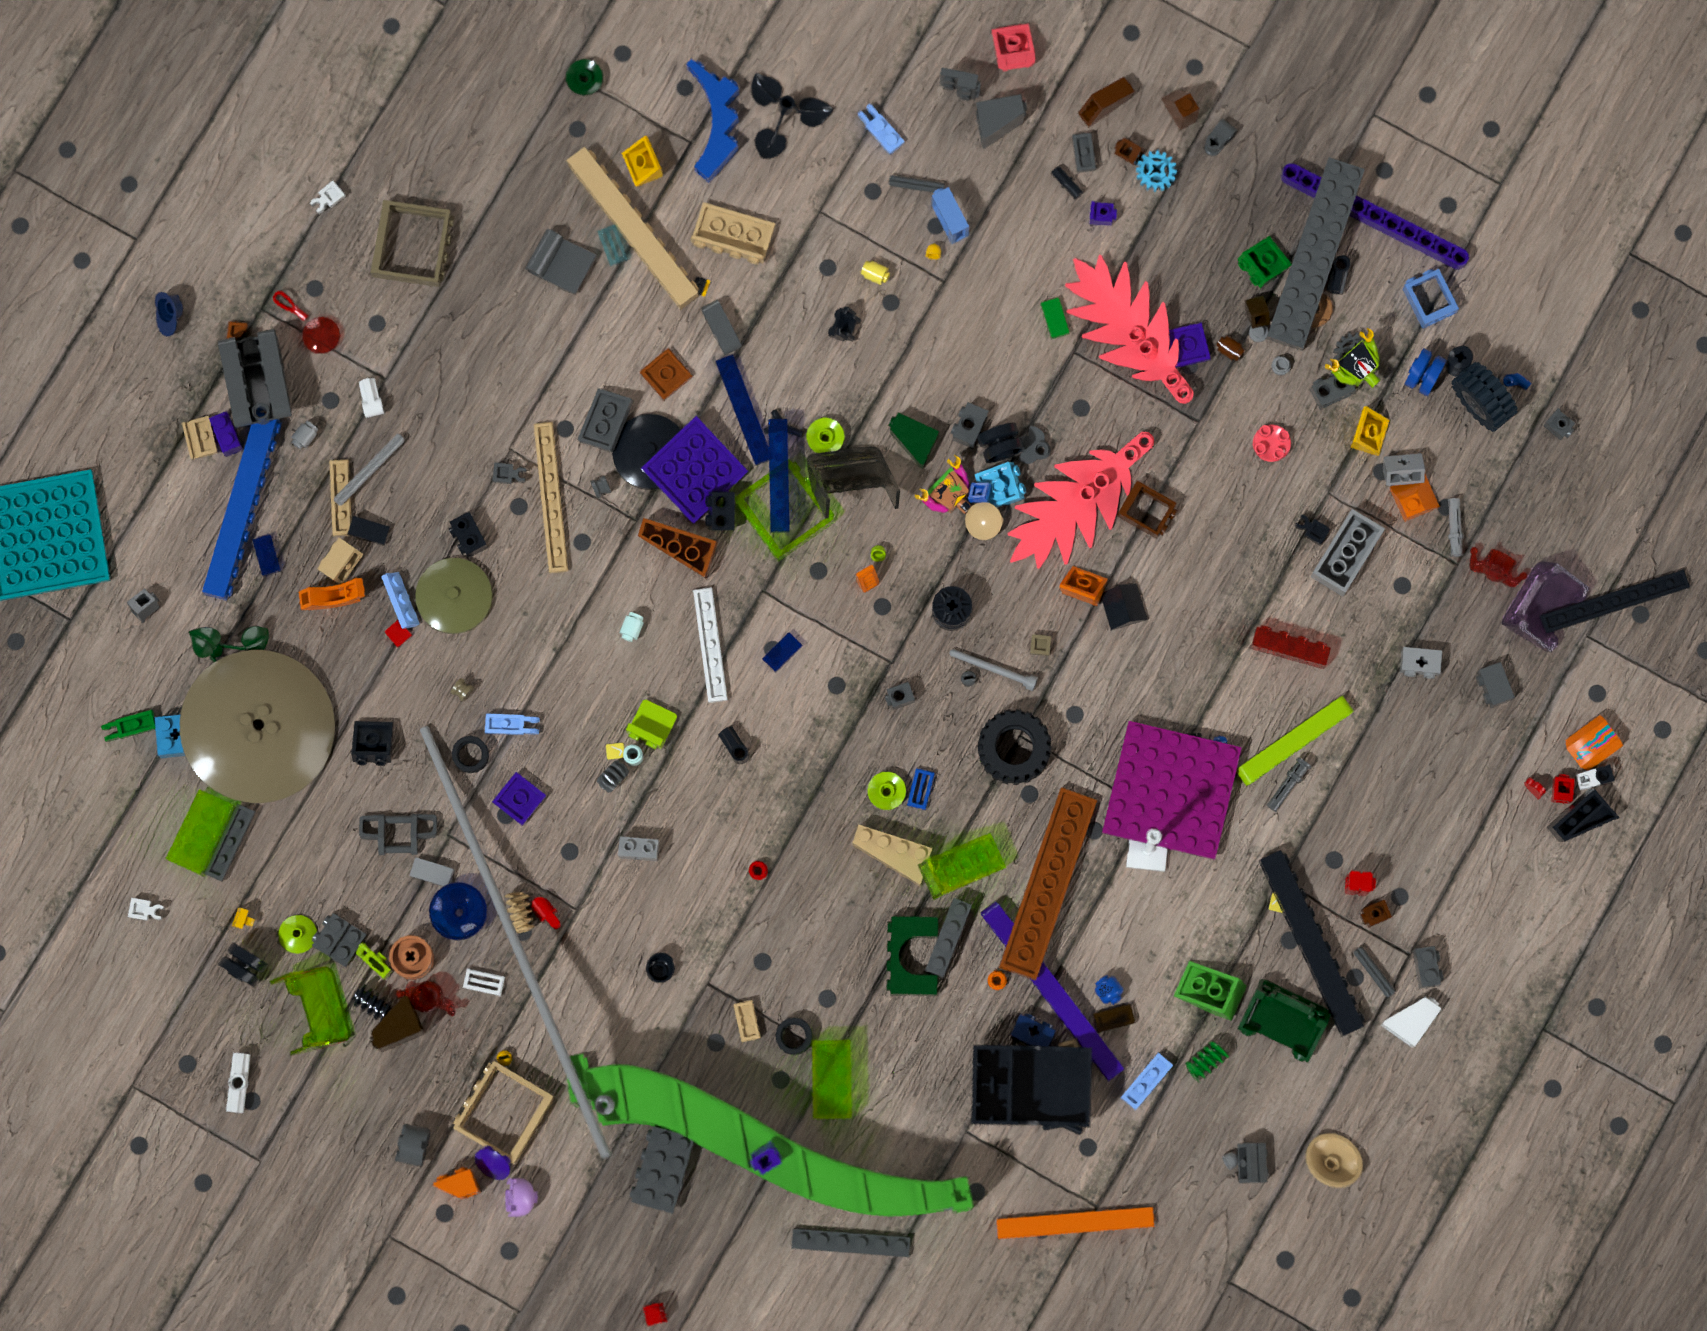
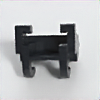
M839 308L835 311V322L829 328L828 335L839 341L848 340L854 342L853 331L856 324H860L862 320L856 316V312L851 308Z

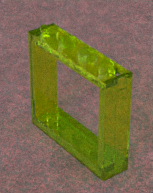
M790 459L735 496V504L778 562L834 523L833 517L835 516L829 507H824L822 504L824 500L818 492H813L811 489L813 485L807 477H802L799 465L796 462L792 463ZM786 469H789L825 519L780 550L744 499Z

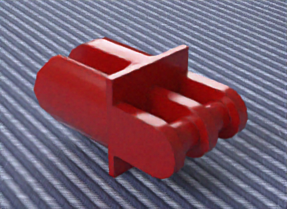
M535 898L531 905L533 913L542 924L547 921L553 929H559L561 923L554 915L558 911L546 898Z

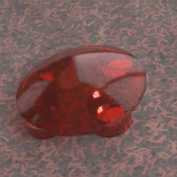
M316 317L305 325L302 333L303 342L315 354L328 353L339 345V327L330 318Z

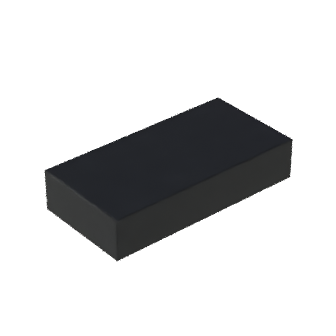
M352 516L347 535L384 546L390 527Z

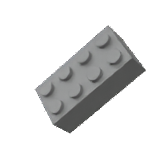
M1352 509L1313 571L1311 578L1339 595L1344 596L1385 528Z

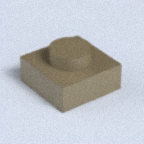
M1032 634L1030 654L1049 656L1051 636Z

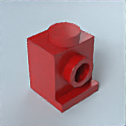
M1558 774V777L1553 778L1551 802L1571 804L1573 802L1575 779L1565 774ZM1559 786H1563L1565 788L1564 793H1561L1559 791Z
M663 1302L643 1307L648 1327L668 1322Z

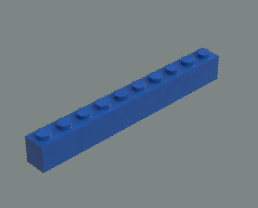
M259 412L257 416L263 417L266 413ZM279 419L271 420L265 425L258 423L251 425L202 590L206 596L227 601L228 596L231 597L234 586L232 582L238 576L239 567L237 565L244 555V549H242L244 542H247L249 538V524H252L255 518L253 511L260 501L259 490L265 484V470H268L270 467L271 459H269V456L276 447L274 439L281 430Z

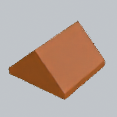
M1072 566L1060 583L1059 588L1062 594L1098 606L1108 579Z

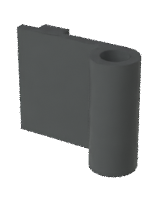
M546 229L525 269L531 274L560 287V289L576 295L597 255L564 240L558 233Z

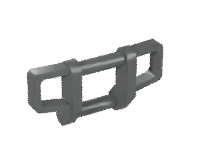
M417 813L411 814V816H385V814L361 816L359 819V835L361 839L378 840L379 856L385 855V853H411L412 855H418V839L435 838L437 836L436 815ZM418 820L433 821V831L418 833ZM378 821V834L363 833L364 823ZM411 823V845L385 846V824Z

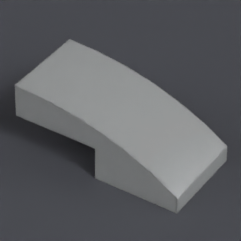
M415 857L409 876L449 888L455 870Z

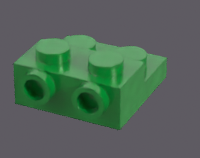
M1270 236L1244 251L1237 259L1240 269L1247 271L1250 275L1251 283L1255 286L1258 285L1260 289L1290 269L1292 265Z

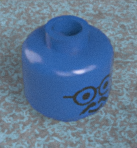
M1106 975L1095 983V993L1104 1004L1111 1002L1114 1005L1122 999L1120 995L1124 989L1114 976L1109 977Z

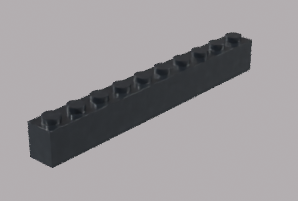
M1280 850L1260 859L1258 862L1327 1009L1331 1013L1330 1015L1340 1036L1344 1037L1363 1028L1365 1019L1362 1013L1357 1012L1355 1008L1357 1002L1353 994L1349 995L1347 991L1349 986L1345 977H1341L1338 972L1340 966L1337 960L1332 959L1330 955L1332 949L1328 941L1324 942L1321 936L1324 934L1320 924H1316L1313 919L1315 913L1312 907L1307 906L1305 902L1307 896L1303 888L1299 889L1296 883L1299 880L1295 871H1291L1288 866L1290 860L1287 854H1283Z

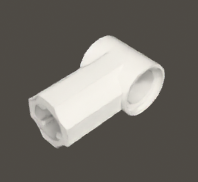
M375 378L363 379L359 382V387L363 399L362 407L365 418L384 414Z

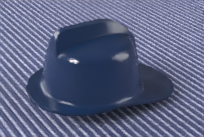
M159 292L155 297L157 327L162 335L169 337L175 333L177 320L183 314V305L179 295H168L165 292Z

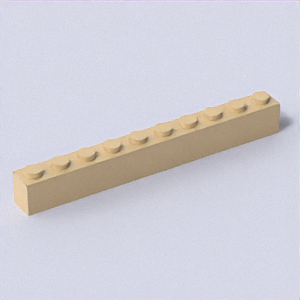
M583 147L567 159L568 166L675 304L682 310L699 297L697 292L699 290L698 286L693 280L690 282L686 276L688 274L682 266L678 267L676 265L674 255L670 251L668 253L665 251L663 241L659 237L655 238L652 234L653 229L648 222L644 224L638 209H633L629 203L631 201L625 193L621 194L618 189L620 187L614 179L610 180L607 176L608 171L602 164L599 166L595 161L597 159L595 154Z

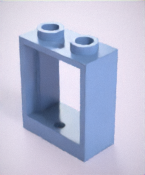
M949 187L946 189L939 188L934 191L931 206L951 244L968 237L969 225Z
M1430 269L1424 272L1423 276L1418 279L1412 277L1406 281L1403 287V291L1422 329L1456 314L1459 310L1439 269L1435 271ZM1436 278L1449 305L1426 316L1412 288Z

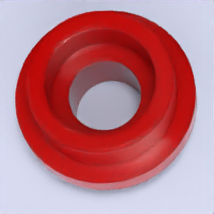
M755 861L749 866V875L754 880H762L768 874L767 865L762 861ZM757 867L762 869L761 874L755 873Z

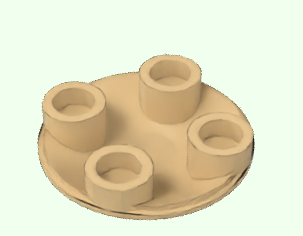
M991 503L974 504L967 511L965 517L967 530L973 537L980 540H988L995 537L999 533L1004 521L1000 511Z

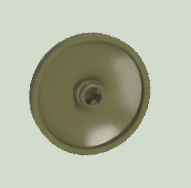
M447 558L432 564L425 570L418 581L415 597L418 611L428 625L446 634H461L476 628L483 622L490 611L493 594L490 581L479 566L466 559Z

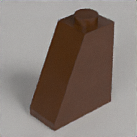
M1122 77L1091 94L1078 114L1089 128L1127 102L1135 91L1125 77Z
M1177 89L1161 98L1180 131L1197 121L1199 107L1189 92Z

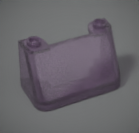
M1541 561L1531 570L1504 615L1502 625L1542 650L1552 652L1558 645V637L1554 634L1555 632L1545 635L1539 616L1571 606L1572 603L1584 601L1590 588L1558 563Z

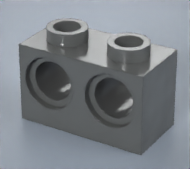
M1330 374L1328 379L1320 378L1314 381L1310 391L1321 410L1354 395L1356 391L1354 385L1345 384V388H1338L1336 385L1337 378ZM1319 389H1326L1328 395H1320Z

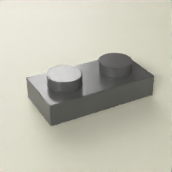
M1091 133L1072 135L1077 173L1096 171Z

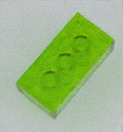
M199 789L165 859L204 877V872L236 806Z
M991 832L918 864L933 900L1007 868Z
M851 1040L812 1041L813 1120H852Z

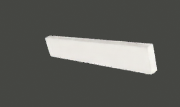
M712 587L693 590L708 702L728 701Z

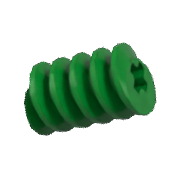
M1210 1041V1048L1204 1046V1053L1198 1051V1058L1193 1056L1191 1057L1192 1063L1188 1061L1185 1063L1188 1072L1198 1083H1200L1199 1076L1204 1079L1206 1078L1205 1071L1210 1074L1212 1073L1211 1066L1216 1069L1218 1068L1216 1061L1224 1063L1222 1056L1229 1058L1227 1053L1217 1043Z

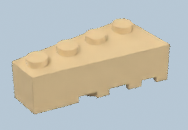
M858 824L853 846L921 887L932 848Z

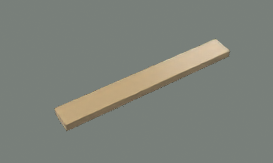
M553 422L534 424L549 574L568 572Z

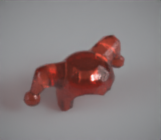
M1472 547L1470 549L1469 568L1471 571L1484 574L1490 581L1501 582L1510 588L1516 587L1522 580L1527 579L1528 575L1526 572H1521L1520 576L1516 578L1512 576L1517 562L1509 555L1499 550L1491 549L1484 560L1478 561L1476 557L1478 548Z
M424 981L416 987H408L404 990L399 989L396 992V996L399 998L406 995L410 997L412 1006L419 1012L428 1013L440 1008L447 1011L449 1016L453 1017L456 1014L454 1002L444 997L442 988L434 981Z

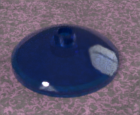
M462 882L450 883L440 888L433 896L429 906L430 921L434 929L443 937L456 941L466 940L476 935L484 926L487 918V904L483 895L472 885ZM459 909L463 911L461 916L456 915V911Z

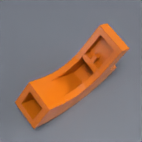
M355 578L335 586L308 587L299 591L301 610L329 609L360 602V599L365 597L362 578Z

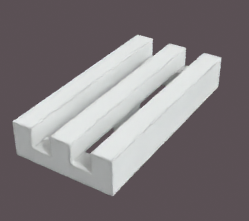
M467 969L463 988L501 996L505 977ZM470 974H474L478 976L500 980V982L498 984L494 982L471 978L469 976ZM468 981L497 987L498 991L468 985Z

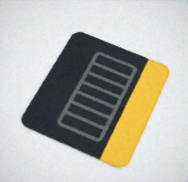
M697 276L694 282L699 288L697 291L698 295L705 296L710 280Z

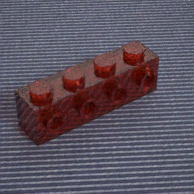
M1263 625L1256 627L1250 649L1325 669L1331 647H1327V643L1321 641L1313 643L1303 636L1295 638L1290 636L1288 632L1271 631L1272 628Z

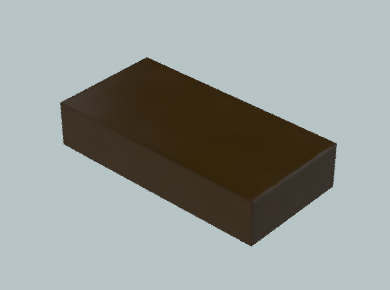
M1131 1004L1093 1014L1098 1033L1136 1023Z

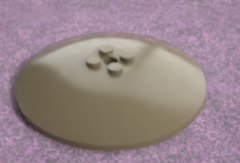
M241 651L214 662L197 677L190 687L183 702L180 715L181 744L193 771L207 786L217 793L245 803L275 802L302 790L311 783L324 767L334 741V712L322 683L300 662L273 651ZM257 719L264 723V727L261 730H256L253 727V722Z

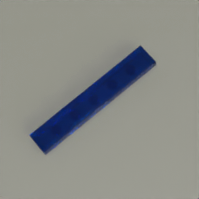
M733 354L716 360L717 368L755 466L773 460Z
M768 419L771 533L790 532L787 419Z

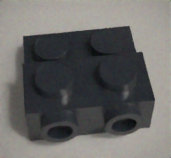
M354 721L352 761L361 766L366 765L367 762L375 763L378 766H385L386 763H391L393 722Z

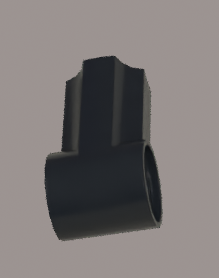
M1339 255L1335 258L1332 264L1327 292L1343 295L1350 267V260L1347 256ZM1342 261L1345 263L1346 268L1339 269L1336 263Z
M732 726L723 729L718 736L732 756L733 761L737 764H745L749 760L747 748ZM743 750L745 751V756L743 758H736V752Z

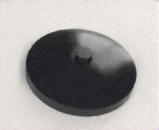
M655 414L640 415L626 422L612 453L613 462L619 475L636 488L644 490L659 489L642 471L641 467L681 430L679 426L672 420Z

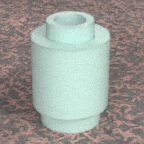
M629 612L619 632L622 635L621 638L632 642L633 639L637 640L644 624L642 622L644 618L636 613Z
M629 745L624 749L623 757L628 765L637 766L643 761V753L639 746ZM635 753L637 754V757L635 759H631V754Z

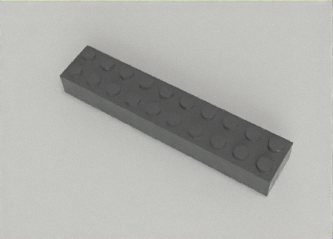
M1330 157L1328 158L1267 335L1268 340L1303 351L1365 169Z

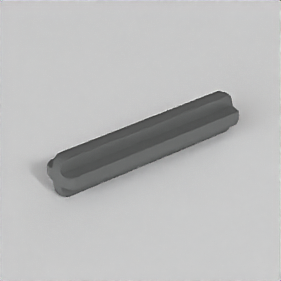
M891 175L889 178L890 186L933 193L937 189L945 187L944 183L895 175Z
M1359 947L1354 951V955L1387 998L1395 993L1394 988L1364 948Z

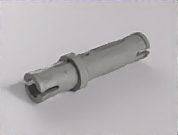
M1451 498L1448 499L1450 525L1448 539L1451 544V556L1459 557L1463 556L1462 539H1464L1461 530L1460 499Z

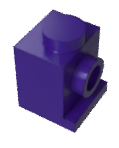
M1091 201L1089 224L1112 226V220H1116L1117 209H1113L1114 204ZM1100 211H1107V214L1103 215Z
M771 1140L765 1146L751 1153L750 1163L755 1171L759 1170L761 1175L782 1163L781 1155ZM768 1155L766 1159H762L763 1156Z

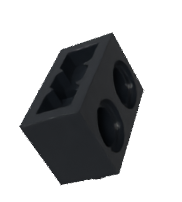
M708 491V496L705 499L706 507H708L705 524L708 526V529L735 530V492ZM722 496L724 502L721 506L718 507L716 505V499L717 497ZM722 515L724 519L723 523L718 526L716 524V518L717 516Z

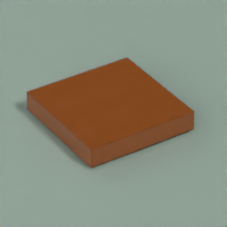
M669 348L639 371L663 401L693 378L692 374Z

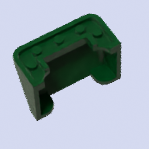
M1261 979L1237 1029L1245 1036L1256 1035V1033L1266 1036L1291 1048L1293 1057L1296 1060L1309 1062L1328 1024L1331 1013L1327 1008L1271 981Z

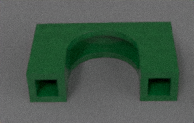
M891 916V921H887V933H891V941L887 940V952H891V960H887V972H891L890 979H887L886 991H890V996H937V975H914L907 972L900 964L899 952L904 943L911 939L938 938V917Z

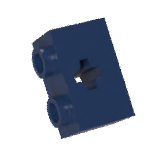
M1025 1013L1024 1016L1020 1014L1010 1037L1029 1046H1049L1056 1030L1052 1029L1053 1025L1044 1021L1042 1024L1035 1021L1036 1018ZM1036 1027L1039 1035L1030 1036L1031 1032L1028 1029Z

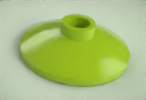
M817 419L807 430V443L817 454H834L843 445V428L834 419ZM824 435L829 436V440L823 441L822 437Z
M881 772L870 780L867 789L868 797L875 807L882 810H892L903 802L906 795V786L897 774ZM886 788L889 789L890 794L884 795L883 790Z
M294 915L287 918L281 924L278 933L279 941L287 951L301 954L313 947L314 942H312V938L317 929L313 921L308 917ZM299 930L300 936L294 937V931Z

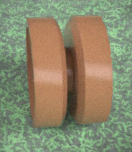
M408 935L401 937L390 949L389 960L391 967L398 975L405 979H421L430 973L434 966L435 957L432 948L425 940L418 936ZM411 955H414V961H409Z

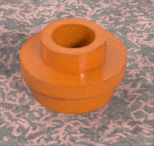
M993 971L989 974L987 982L993 990H1001L1005 987L1007 978L1003 972ZM995 977L1001 979L999 984L994 983L993 979Z

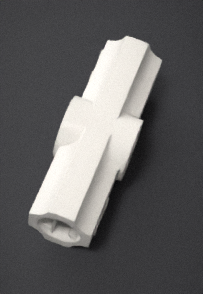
M233 1053L231 1075L228 1081L227 1112L244 1113L246 1089L249 1085V1054ZM237 1078L243 1080V1085L240 1088H235L234 1081Z

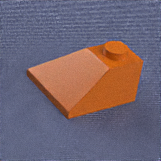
M1426 475L1424 483L1393 485L1389 487L1404 522L1440 508Z

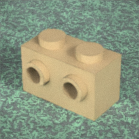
M338 538L317 569L337 583L343 584L363 554L341 538Z

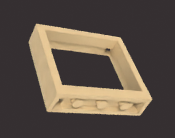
M493 1061L492 1064L489 1063L484 1069L483 1073L485 1076L482 1081L478 1080L473 1088L475 1093L472 1098L468 1097L463 1104L465 1109L462 1114L458 1113L455 1117L456 1119L453 1122L455 1126L453 1128L480 1145L490 1146L501 1155L509 1157L511 1163L515 1165L555 1097ZM497 1070L544 1097L510 1155L463 1128Z

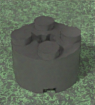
M404 1123L397 1143L399 1150H397L395 1162L423 1167L431 1130Z

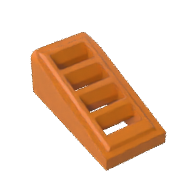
M869 565L856 573V582L864 593L879 585V579L873 565Z

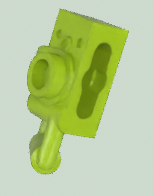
M360 943L356 954L385 980L393 972L385 963L388 959L380 952L374 953L365 943Z

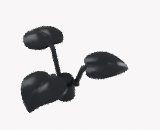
M755 73L751 83L753 100L763 107L768 106L771 102L773 104L779 103L778 110L781 113L774 132L770 129H763L755 137V147L760 157L772 159L784 151L786 138L781 134H777L784 115L791 114L794 109L796 113L800 114V121L804 125L817 127L832 113V107L819 99L808 97L800 100L798 109L793 97L789 95L780 97L782 87L777 80Z

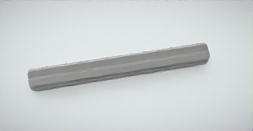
M396 434L334 497L335 503L342 506L404 443L405 439L400 434Z

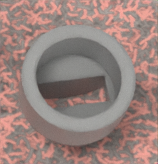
M1227 1153L1222 1156L1223 1162L1229 1170L1238 1165V1156L1235 1153Z

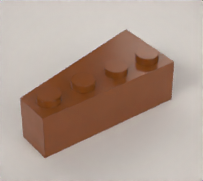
M643 518L638 537L702 577L707 578L718 544L717 541Z

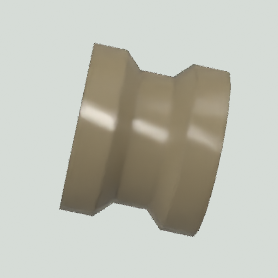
M460 678L450 693L457 695L459 700L464 702L472 693L474 686L466 684L465 680Z

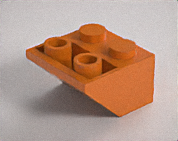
M466 1167L456 1170L455 1175L449 1176L445 1174L436 1178L437 1181L433 1183L434 1187L463 1200L481 1193L474 1171Z

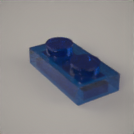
M271 534L252 539L262 576L281 572Z

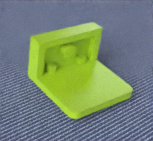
M643 700L632 723L628 724L626 732L629 734L628 737L635 741L640 739L646 742L645 745L652 749H662L677 719V715L648 700Z

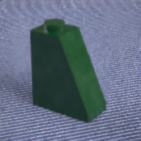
M898 412L896 417L892 416L888 424L891 427L890 434L913 461L923 469L939 437V431Z

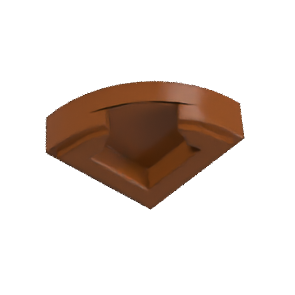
M229 321L227 338L235 337L236 340L241 338L248 329V323Z

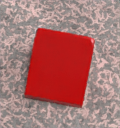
M399 620L384 631L397 648L412 636L406 628H401Z

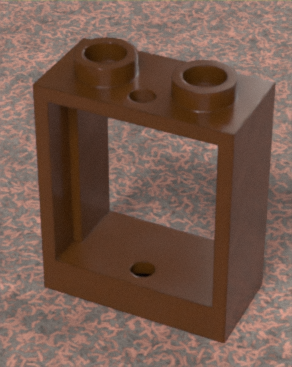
M1136 481L1120 508L1117 517L1157 539L1159 534L1161 536L1164 535L1168 528L1165 525L1168 519L1172 520L1178 511L1175 509L1177 503L1143 483ZM1140 492L1169 508L1156 530L1128 515Z

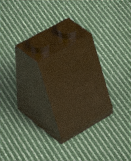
M407 995L404 996L372 1029V1037L369 1038L373 1048L385 1052L425 1035L411 998Z

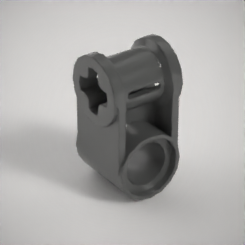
M1221 119L1206 139L1205 152L1210 156L1218 155L1226 144L1233 139L1238 130L1224 119Z

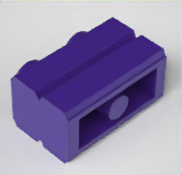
M227 411L209 418L225 457L243 450Z

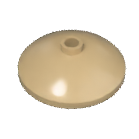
M1319 1135L1310 1142L1306 1150V1163L1310 1172L1325 1185L1335 1188L1350 1186L1359 1178L1362 1172L1363 1163L1358 1149L1348 1139L1340 1135Z

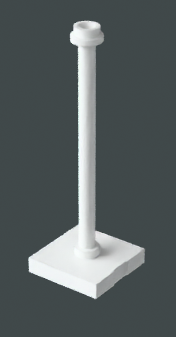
M1152 829L1147 833L1148 841L1146 844L1129 840L1126 868L1165 872L1167 849L1154 846L1162 838L1159 830Z

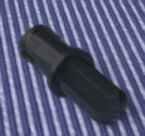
M1060 166L1052 170L1051 174L1062 185L1061 188H1065L1075 200L1084 193L1073 181V177L1070 178Z

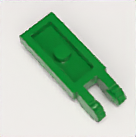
M153 710L116 719L114 722L102 725L101 728L104 731L116 727L118 733L104 737L105 742L156 730Z

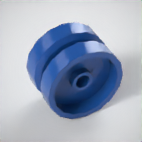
M1423 347L1419 357L1415 358L1404 385L1413 389L1418 381L1422 380L1419 393L1428 397L1447 359L1438 355L1431 365L1429 361L1432 357V351Z

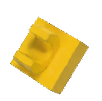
M238 908L232 927L242 929L243 925L253 927L255 919L247 917L248 910Z

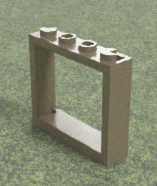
M383 200L371 267L372 277L440 287V282H443L445 278L443 265L444 263L447 264L448 260L446 248L451 243L449 230L450 227L454 226L455 217L452 216L451 210ZM392 212L444 219L434 278L382 270Z

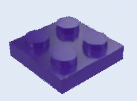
M1202 323L1169 330V351L1174 340H1179V357L1175 368L1210 361L1211 358Z
M515 772L492 803L523 826L546 798V795Z

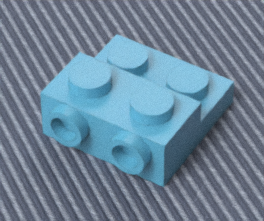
M1006 462L975 474L977 483H990L991 490L988 503L993 504L995 507L1009 505L1025 499L1026 488L1019 481L1018 476L1021 475L1018 465Z

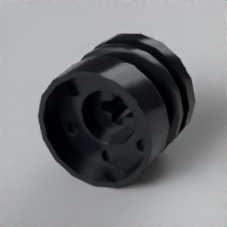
M947 586L939 590L932 602V617L935 623L947 631H957L969 622L972 615V600L969 594L964 589L956 586ZM951 603H954L955 607H957L953 611H950V607H948Z

